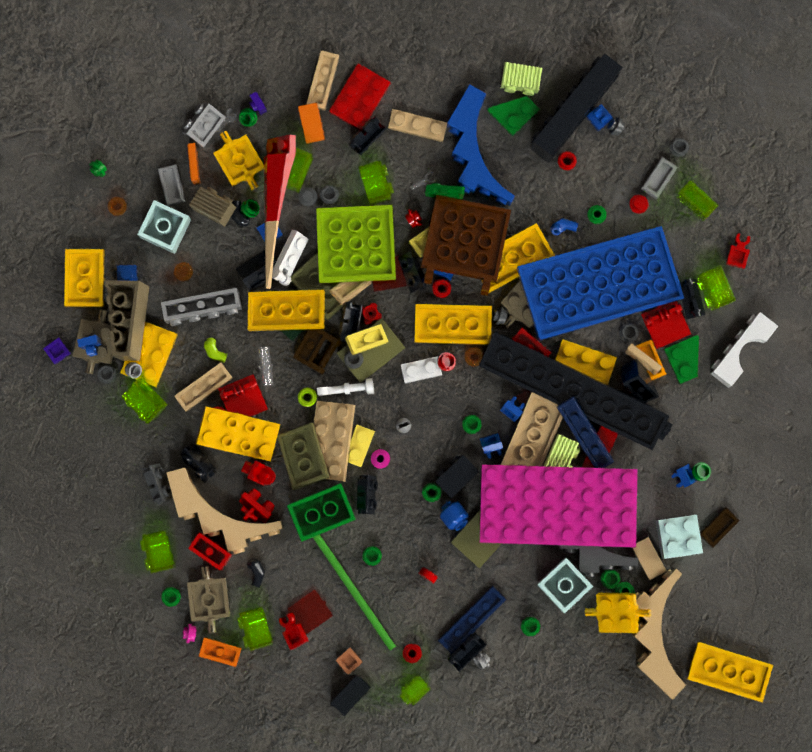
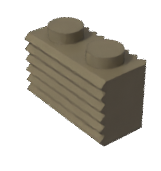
M199 187L189 206L199 214L225 227L236 209L232 204L233 200L225 195L222 197L218 196V192L210 187L207 189Z

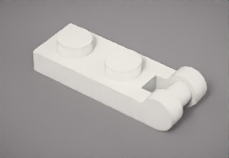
M296 230L291 231L272 271V278L276 281L279 280V283L283 286L290 284V276L309 240Z

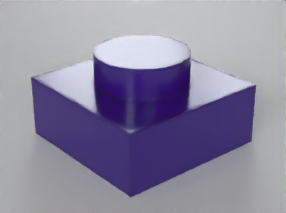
M257 92L250 95L252 101L249 102L255 112L258 111L260 115L266 113V107Z
M57 338L43 348L55 365L71 354L60 338Z

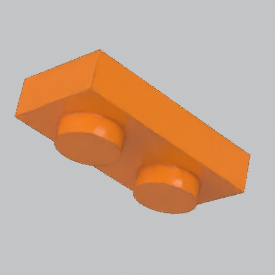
M204 637L199 657L237 667L242 648Z

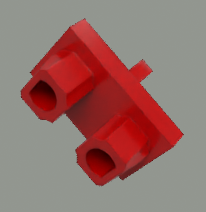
M245 461L241 470L248 474V479L263 486L272 484L276 477L272 468L258 461H255L254 464Z
M255 488L248 493L245 492L239 500L244 505L241 511L246 514L243 520L246 522L250 518L256 522L259 518L263 523H266L272 515L271 512L275 505L267 500L261 506L257 502L261 494Z

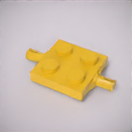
M224 131V134L222 132L220 136L225 144L221 149L213 153L232 187L240 182L247 181L251 190H254L258 187V184L253 177L264 169V164L247 135L232 140L227 131Z
M597 593L596 608H585V616L597 617L600 633H637L639 631V617L651 616L650 609H639L636 602V593Z

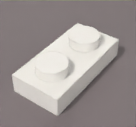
M438 356L401 364L404 383L442 376L441 369L437 364Z

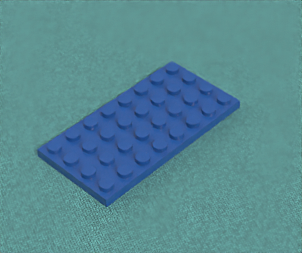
M662 226L517 267L539 341L684 299Z

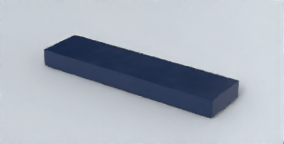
M574 396L557 405V409L594 468H605L614 463L612 456Z
M492 586L438 641L452 654L506 599Z

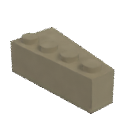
M105 280V287L108 292L106 299L110 312L108 320L111 323L112 356L122 361H140L149 286L140 281Z

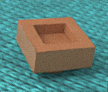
M351 647L335 660L348 675L363 662Z

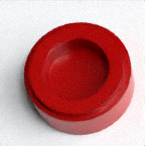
M422 567L418 572L419 575L432 584L438 579L434 573L425 567Z

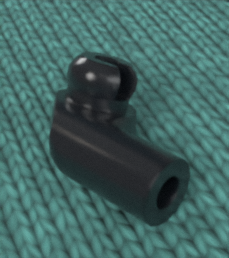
M233 201L232 204L236 209L231 216L232 220L238 226H248L250 218L241 212V201Z
M250 559L247 562V567L254 574L251 585L260 588L265 575V569L260 561Z

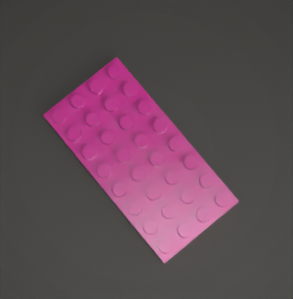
M482 465L480 543L636 547L637 469Z

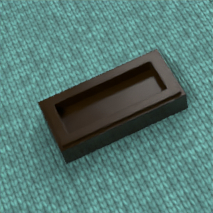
M725 507L700 532V537L713 548L740 520Z

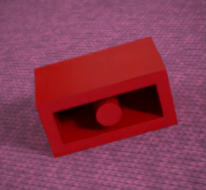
M201 532L198 533L188 548L220 571L223 570L233 555Z

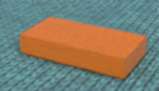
M317 102L298 106L306 144L325 140Z
M189 143L187 147L191 181L194 185L200 184L197 147L195 143Z

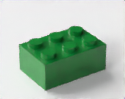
M342 484L286 506L301 542L356 520Z

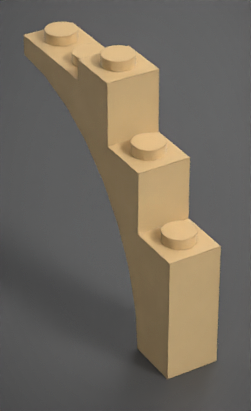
M187 468L167 472L178 517H184V520L195 518V514L198 513L203 535L208 534L209 537L220 535L222 530L228 552L233 551L234 554L245 552L244 548L249 547L247 539L250 538V542L262 539L261 535L268 533L269 536L280 534V530L284 529L282 521L266 524L246 523L223 515L200 495L192 482Z
M668 569L662 576L663 581L659 585L655 583L649 589V595L644 591L641 593L636 592V602L639 609H650L651 616L642 617L645 622H640L638 624L639 631L632 635L649 651L647 654L644 652L637 659L639 663L636 666L672 700L686 685L678 677L668 661L663 646L661 627L666 599L673 585L682 575L677 569Z

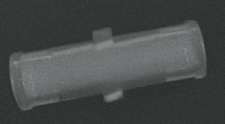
M270 347L258 348L260 361L258 369L261 370L262 386L274 385L272 368L274 367L271 364Z

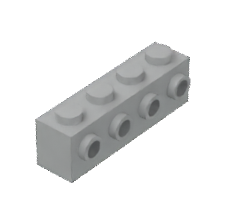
M237 288L161 302L164 321L167 324L170 323V326L182 324L181 321L185 320L197 322L200 321V317L208 316V319L217 318L221 313L233 315L237 314L238 310H242Z

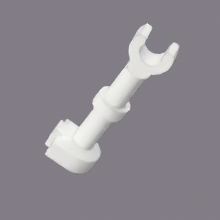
M373 378L366 379L365 383H344L341 386L318 387L317 394L319 396L345 393L346 395L350 394V392L366 390L367 394H374Z

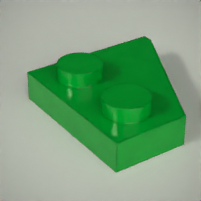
M527 96L490 107L487 110L512 137L540 111Z
M431 183V185L427 184L425 196L436 198V195L463 200L465 187Z
M698 335L664 349V353L679 385L698 377Z

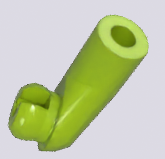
M208 338L204 342V349L208 357L225 363L228 354L218 351L216 340Z

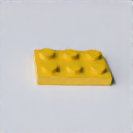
M65 249V307H104V249Z
M145 322L140 361H125L120 373L127 376L125 373L126 365L130 362H135L142 367V373L136 380L157 388L178 334Z
M562 339L555 360L608 385L617 357Z

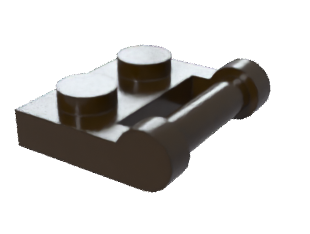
M309 329L293 359L323 375L325 372L324 368L336 347H339L342 342L321 329ZM325 340L331 343L317 365L313 361Z

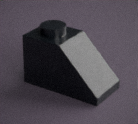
M637 359L620 367L622 384L638 400L647 403L659 397L647 369Z

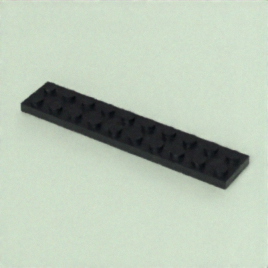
M497 331L494 332L479 364V367L558 405L574 396L589 420L652 451L670 416Z

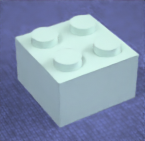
M154 200L137 235L141 239L175 254L191 219L188 215Z
M697 515L656 520L661 559L703 553Z
M567 558L562 559L537 583L538 587L563 613H566L593 587Z

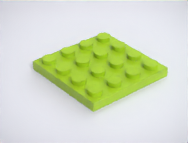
M392 205L316 208L319 283L396 280Z

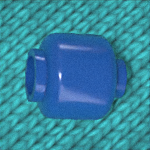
M449 501L442 506L440 519L448 529L458 531L468 523V512L459 502L451 503Z

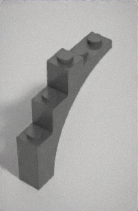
M559 545V549H563V553H575V549H578V571L586 577H594V573H599V565H602V569H614V565L621 566V570H633V566H638V558L620 556L608 552L599 546Z

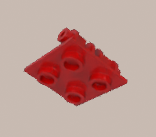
M677 301L641 314L656 349L691 335L681 312L682 307Z
M254 374L218 389L228 412L251 417L268 410Z

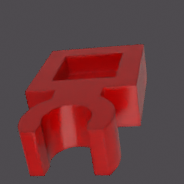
M740 233L735 236L736 246H730L726 265L745 269L750 250L745 249V246L750 242V236L746 237L745 242H741L739 239Z
M288 613L289 621L287 622L285 617L279 619V623L285 627L286 631L282 632L289 649L293 650L309 640L301 623L295 624V615Z

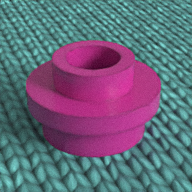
M378 449L372 453L371 462L374 467L382 469L388 466L390 456L387 451ZM379 455L384 457V461L381 463L377 461Z
M188 624L187 627L183 628L182 639H185L186 643L194 642L196 626Z

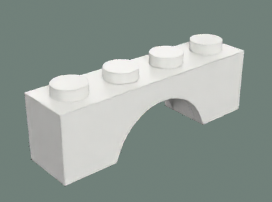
M761 312L756 316L754 314L751 315L746 322L748 324L746 329H741L734 337L737 339L733 345L729 344L723 351L725 356L721 360L717 359L711 367L714 369L711 375L728 388L735 383L743 372L739 362V354L742 347L749 342L765 343L778 328V325Z

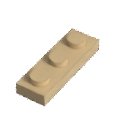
M321 50L307 104L317 102L318 108L325 111L339 55Z
M395 109L392 110L388 129L440 142H443L447 128V122Z
M219 363L176 394L175 398L185 412H187L233 378L224 365Z

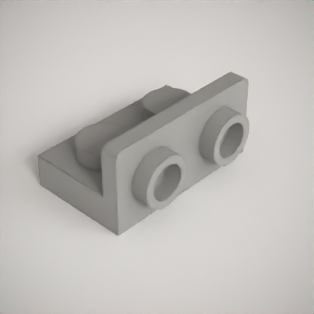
M209 103L199 104L194 111L196 114L193 118L188 119L183 125L184 130L182 133L189 136L201 147H205L226 118Z

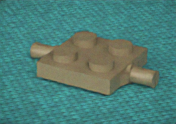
M519 281L500 303L510 315L503 324L504 326L507 324L506 327L508 329L515 320L521 322L528 329L533 324L522 284Z
M99 310L97 320L88 321L81 319L77 339L97 335L101 338L102 345L96 346L98 355L90 357L89 355L87 356L86 349L78 347L76 339L73 357L81 358L88 362L85 373L93 375L95 363L111 365L113 358L110 339L111 325L105 323L108 311Z
M209 566L201 567L202 579L197 582L187 583L191 622L205 621L208 624V633H212V631L214 633L217 632L215 620L230 617L226 578H210Z

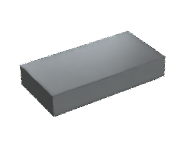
M662 157L641 190L658 199L678 167Z
M177 165L159 168L158 172L166 205L170 206L186 202Z

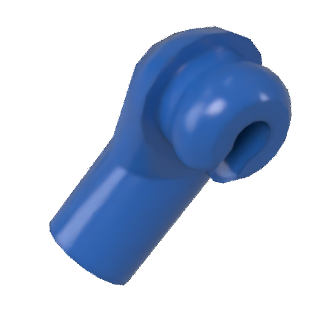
M562 218L553 223L550 230L555 236L566 229L576 232L578 223Z

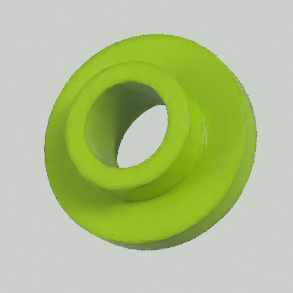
M303 388L300 390L298 401L302 406L310 407L315 404L317 394L313 389ZM310 394L311 399L309 401H305L304 395Z

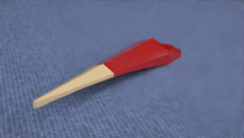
M285 135L267 139V155L264 157L265 277L267 289L271 288L276 237L286 186L296 155V135Z

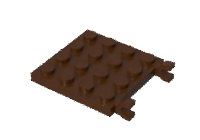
M436 195L421 268H426L424 283L432 284L434 270L483 280L481 295L488 296L491 282L497 283L511 210Z

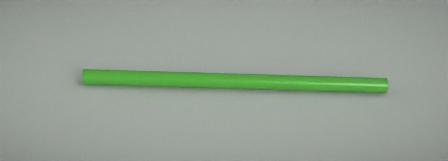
M321 535L313 537L389 650L395 648L396 645Z

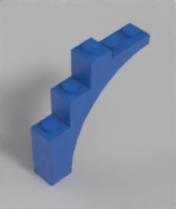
M469 85L447 123L448 131L455 136L461 135L459 142L452 152V156L457 163L461 165L467 164L457 185L465 187L464 192L467 194L469 192L474 194L476 189L479 188L482 194L486 196L492 195L497 198L496 201L504 206L506 204L511 206L515 196L504 189L492 177L483 162L478 147L477 120L479 111L486 98V93Z

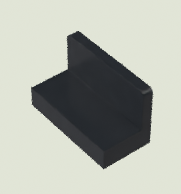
M265 250L236 268L250 292L266 284Z
M356 674L330 702V705L334 706L345 716L371 686Z

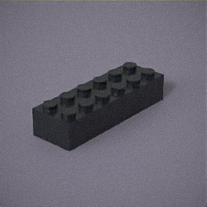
M605 53L601 58L598 56L592 63L590 72L585 71L578 83L579 86L574 85L569 91L566 102L562 100L556 108L555 115H550L544 122L543 130L539 129L534 134L531 141V150L549 163L616 81L623 67Z

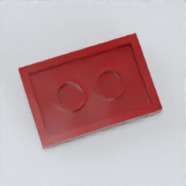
M358 63L329 110V113L362 131V127L372 116L391 82Z

